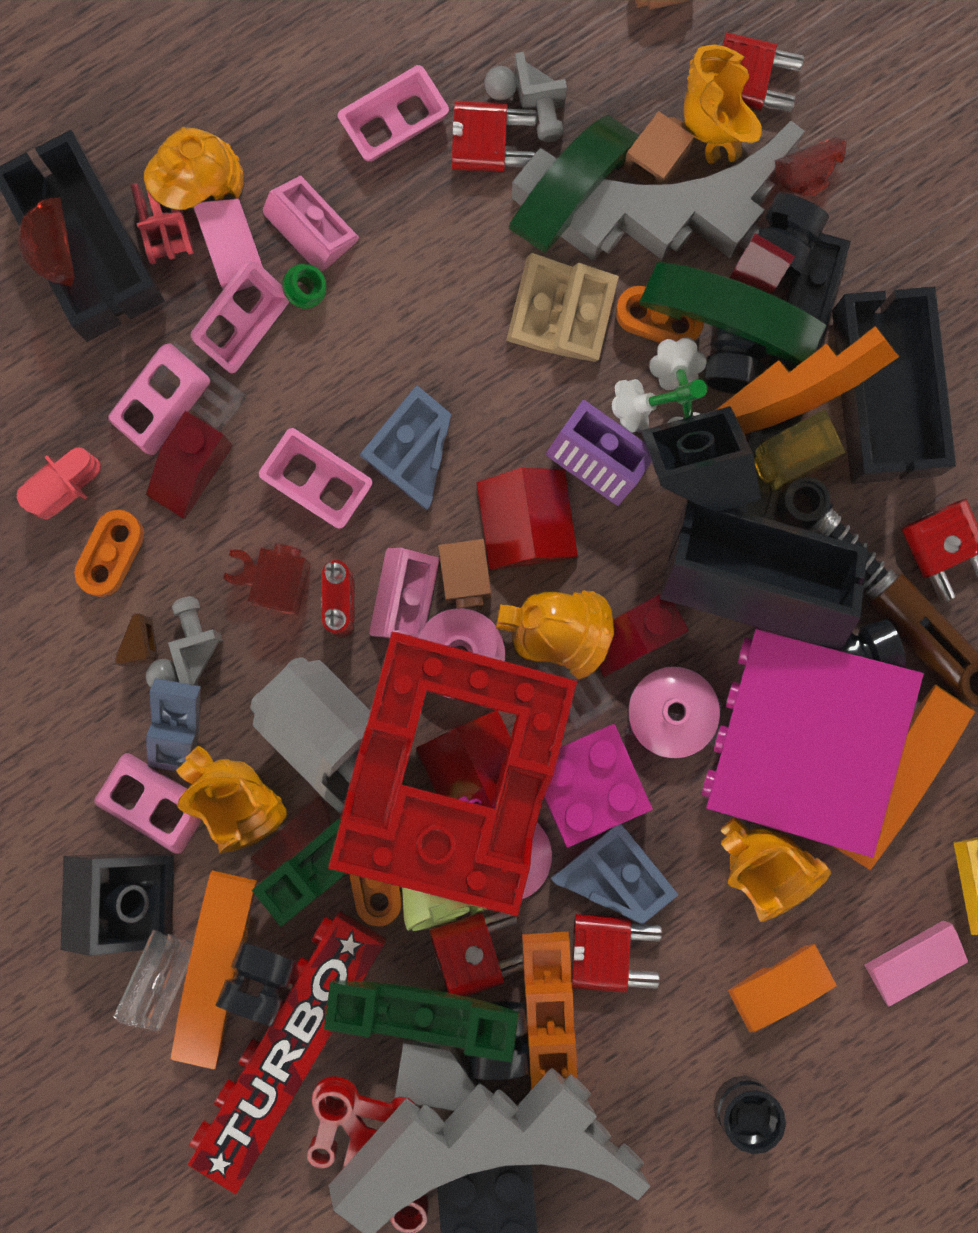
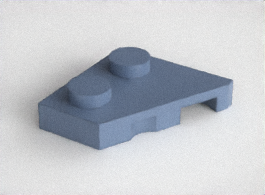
M416 385L359 456L424 510H427L433 499V490L441 463L442 450L451 413Z
M622 824L608 829L551 876L556 885L565 887L641 924L648 921L678 896V893Z

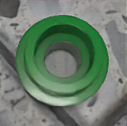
M298 264L291 267L285 273L282 280L284 295L294 306L302 309H311L324 299L326 280L323 273L315 266ZM297 282L304 283L307 286L308 294L300 290Z

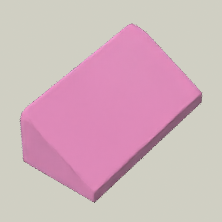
M301 175L269 191L263 207L264 216L312 266H315L321 272L332 265L358 241L359 236Z
M239 199L201 202L194 206L222 289L227 286L244 263L256 261L262 266ZM245 280L236 292L254 285L249 280Z
M388 548L386 550L369 631L371 636L390 639L391 632L395 631L418 637L419 632L428 620L440 558L404 548Z
M943 920L866 963L864 966L886 1005L889 1007L966 964L968 960L953 924Z

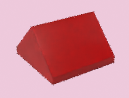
M521 467L477 482L489 571L578 558L564 469Z
M495 710L416 747V750L437 794L455 799L466 796L469 801L477 798L482 802V806L490 808L501 764L505 762L511 737L499 711Z

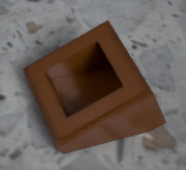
M140 613L132 615L116 654L114 665L128 667L151 663L158 659L153 622L150 617Z

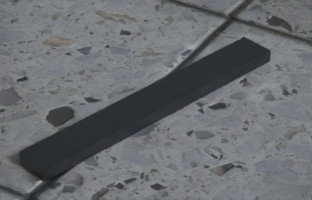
M821 233L818 241L809 243L812 254L802 275L793 276L786 301L826 324L816 351L823 344L851 243L849 240ZM771 355L768 368L778 360L789 371H792L798 365ZM803 414L774 426L749 433L747 442L754 457L761 500L747 503L742 507L736 508V510L774 520Z

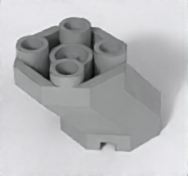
M303 657L295 658L253 697L250 706L251 711L255 714L252 725L341 814L370 710L320 660L308 662Z

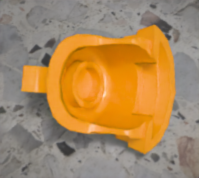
M716 44L699 47L694 54V58L690 60L687 91L683 108L684 124L688 131L696 139L707 143L705 157L709 164H713L721 158L719 145L726 148L729 162H734L742 155L741 142L753 143L759 141L762 136L760 121L742 100V91L749 78L748 70L740 64L744 56L728 47Z
M181 127V129L175 131L159 147L158 152L148 162L143 178L146 189L152 198L163 206L175 210H185L194 207L211 195L216 201L222 200L228 193L235 199H238L244 185L243 168L239 163V157L235 155L230 144L225 143L219 137L207 131Z
M582 590V593L573 592V595L562 592L534 594L527 598L521 608L500 604L496 629L512 632L514 649L519 656L526 660L552 662L565 666L567 669H570V673L578 680L593 673L605 660L614 635L612 609L607 600L594 591Z
M197 746L185 757L186 761L176 770L181 778L192 784L179 798L178 809L184 814L200 818L204 822L210 837L218 844L219 853L240 850L257 843L275 832L287 817V809L281 802V798L263 784L254 769L244 762L229 759H220L213 762L209 753L204 748Z
M735 817L721 827V832L727 836L721 841V845L731 854V871L728 885L742 890L755 906L760 922L770 920L789 911L810 897L831 875V870L824 861H821L819 858L815 859L807 850L802 851L787 834L779 830L755 828L749 831Z

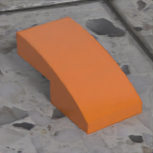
M810 944L801 947L772 967L761 968L727 991L748 1031L756 1032L811 1003L837 985L816 945Z

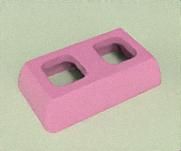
M416 65L338 112V118L363 159L367 162H373L444 120L449 112V107L425 69L420 65ZM418 96L427 108L429 115L416 124L409 125L397 107L408 98ZM381 118L392 133V136L384 143L372 147L360 129L371 120Z
M248 261L244 263L191 331L192 341L229 373L237 372L288 305L289 301L284 295L282 285L258 262ZM245 280H249L261 292V298L250 312H245L233 300L234 293ZM218 315H222L234 326L233 335L223 347H218L206 335V330Z
M170 343L162 345L110 412L108 420L144 453L154 455L164 444L185 410L188 412L209 386L210 378L174 345ZM161 365H165L180 379V386L169 399H165L150 384L151 377ZM134 400L140 401L154 416L153 421L142 434L138 433L124 420V413Z
M290 428L285 432L259 471V477L338 529L345 527L372 486L370 477L294 428ZM297 454L305 456L316 464L314 472L303 486L295 485L283 475L284 470ZM333 478L342 480L353 489L351 496L340 510H334L320 500L322 492Z
M125 753L119 758L94 800L96 806L175 854L183 852L202 821L200 818L183 813L172 833H166L151 823V816L161 800L166 798L178 804L179 798L187 788L155 768L148 767V764L130 753ZM124 775H129L144 785L143 794L131 810L126 809L112 799V793Z

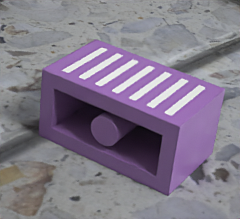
M584 399L545 453L547 457L617 506L637 485L652 462L645 442Z

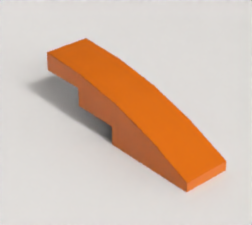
M875 326L839 355H836L826 343L792 371H789L778 360L718 409L731 406L744 434L768 428L813 410L858 386L899 356Z
M934 685L912 715L874 858L833 847L871 871L928 790L967 727L975 710L937 685Z
M213 870L209 875L186 973L170 1060L216 1070L221 1057L225 1028L230 1012L215 1006L225 980L235 976L231 964L240 942L246 943L255 896L252 889L256 887L257 880Z
M568 932L522 934L531 1090L551 1068L564 1079L570 1074L578 1079Z

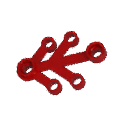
M332 1076L319 1081L312 1094V1105L316 1116L320 1119L317 1135L312 1138L307 1151L309 1163L317 1168H327L333 1164L338 1149L334 1137L338 1125L341 1124L350 1138L343 1164L344 1168L377 1132V1129L367 1127L361 1117L385 1122L407 1097H397L390 1103L359 1095L356 1086L342 1077ZM331 1096L338 1097V1098H340V1100L334 1099V1098L331 1097ZM316 1149H325L328 1151V1154L319 1153ZM423 1195L398 1211L390 1219L391 1224L397 1230L404 1233H416L422 1230L426 1225L428 1217V1199Z

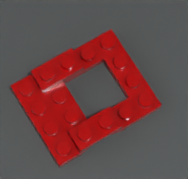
M392 631L340 817L341 821L328 869L518 916L531 866L532 842L541 804L554 775L577 681ZM426 691L516 715L506 759L501 764L490 808L402 785Z

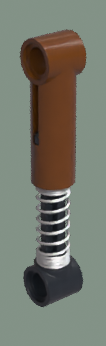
M812 477L798 478L781 492L777 505V514L783 523L867 548V543L861 544L858 541V534L852 535L849 532L850 525L843 526L840 523L841 516H838V513L833 511L832 507L834 505L830 502L829 491L824 483ZM795 493H802L810 498L812 502L810 513H803L796 509L793 503ZM867 551L865 578L862 585L864 586L863 590L867 589L865 594L870 597L868 601L870 607L883 620L887 619L892 623L899 637L948 687L949 694L970 707H978V696L972 692L969 685L972 674H978V652L902 573L895 575L893 570L887 571L884 568V561L878 562L875 559L876 552L869 553Z

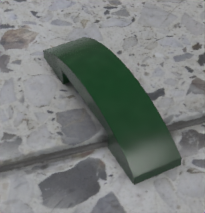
M610 115L603 116L595 121L564 150L547 170L511 220L508 229L546 253L570 226L574 213L614 168L619 170L624 165L628 150L640 135Z
M656 263L639 301L641 306L681 320L683 315L765 345L766 353L797 365L815 353L826 327V324L807 312L755 287L715 273L671 263Z
M403 779L402 785L409 786ZM340 818L293 858L284 862L252 889V892L280 927L284 926L347 874L328 869L341 821Z
M332 980L329 986L324 1030L368 1038L374 1033L418 1040L465 1049L464 1055L512 1063L519 1012L486 1001L431 989L378 982Z

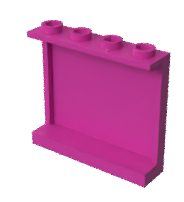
M755 629L753 639L745 637L740 651L738 664L745 665L741 683L733 681L729 691L726 708L733 709L729 727L721 725L716 738L714 752L721 754L716 771L708 770L703 785L702 796L709 798L706 808L874 858L924 673Z

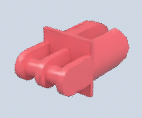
M131 184L130 187L139 218L137 226L141 232L149 263L151 265L157 264L156 259L168 256L169 260L175 259L176 253L187 251L188 255L194 254L189 233L190 229L184 219L183 211L171 209L172 213H167L166 207L155 201L147 191L153 216L150 217L145 197L139 184ZM182 234V238L171 240L170 236ZM163 239V243L152 244L153 240Z
M80 447L74 448L58 461L46 455L47 465L30 477L17 490L16 498L19 505L29 513L47 520L58 514L76 498H88L81 489L98 476L101 471V463L85 449Z

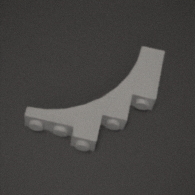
M790 121L766 146L739 164L701 179L667 185H635L604 179L574 213L570 226L561 237L594 262L602 251L609 254L621 240L624 232H626L662 260L671 248L678 252L694 231L728 258H731L739 247L745 250L754 234H758L761 227L757 224L764 212L760 205L775 187L771 179L779 169L786 174L802 153V150L797 146L805 131ZM540 148L512 181V199L522 205L557 158Z
M551 1068L518 1106L501 1090H497L493 1094L479 1083L445 1122L430 1107L424 1105L420 1109L406 1098L328 1186L333 1211L362 1233H376L398 1211L430 1190L467 1174L502 1166L543 1164L579 1170L612 1183L636 1200L643 1196L650 1188V1184L640 1170L644 1165L641 1158L626 1144L623 1143L618 1148L609 1141L611 1138L610 1133L596 1120L597 1115L587 1100L591 1096L589 1090L573 1075L570 1074L564 1079Z

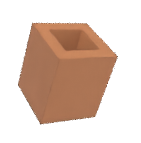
M658 111L628 150L623 170L644 185H666L688 156L695 136L688 131L681 120L675 117L668 118Z
M484 539L438 545L447 604L456 603L457 609L482 607L483 599L491 598Z

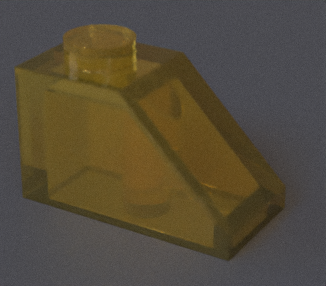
M825 409L764 441L755 450L758 457L754 459L761 479L765 483L770 482L775 491L791 484L798 478L806 477L822 470L844 454L845 449Z

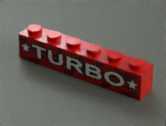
M341 911L335 916L333 921L327 917L323 919L311 939L318 946L309 961L303 957L299 959L290 984L294 987L285 1002H282L273 1027L269 1026L261 1042L254 1038L250 1041L238 1061V1064L245 1067L236 1083L230 1079L227 1080L213 1105L220 1108V1111L212 1124L205 1120L202 1122L188 1146L196 1151L187 1164L188 1166L231 1193L237 1194L333 1032L324 1030L330 982L332 980L363 981L387 940L386 938Z

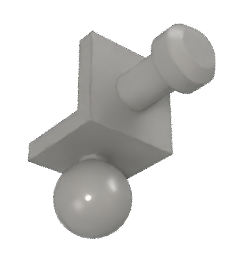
M524 52L515 53L514 72L506 66H496L488 71L485 76L484 86L491 98L499 101L506 100L514 94L517 87L521 109L536 110L538 112L540 122L536 128L538 138L544 142H554L560 139L564 129L562 122L557 120L555 108L565 107L567 91L565 79L555 81L525 61Z
M192 596L180 598L172 605L174 616H179L185 638L168 643L173 662L168 659H158L149 665L146 671V682L150 688L155 678L199 686L198 679L218 643L223 642L221 633L213 629L205 632L202 631L197 611L201 609L198 599Z

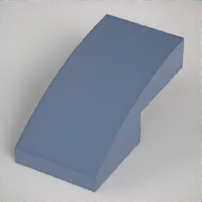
M155 678L150 689L151 725L146 735L148 767L176 771L186 761L185 757L198 746L201 686Z

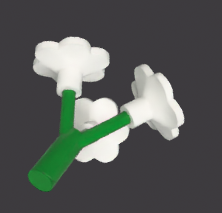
M684 337L677 342L666 339L658 345V355L650 360V371L654 376L659 377L660 386L665 390L674 391L655 396L653 393L644 394L643 386L637 379L630 381L621 380L616 383V397L612 401V410L614 415L620 419L622 427L631 433L635 431L642 432L641 430L648 429V415L651 411H654L657 405L673 401L682 404L683 417H673L667 423L700 414L693 412L692 401L706 395L707 385L703 380L698 379V373L705 369L707 361L705 355L697 351V345L693 339Z

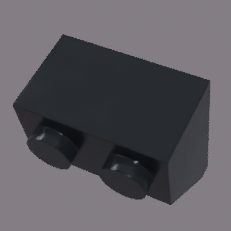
M731 406L641 430L661 487L713 512L724 509H736L747 503L761 500L753 453Z
M93 854L63 856L60 950L91 956L170 948L172 945L174 855Z

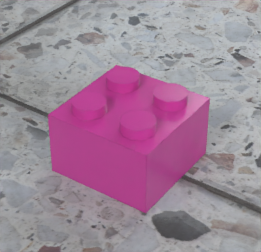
M615 724L608 725L560 747L554 775L544 799L567 848L653 810Z

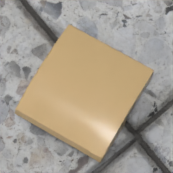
M531 253L526 258L506 341L565 357L593 362L598 361L619 276L579 262L572 267Z

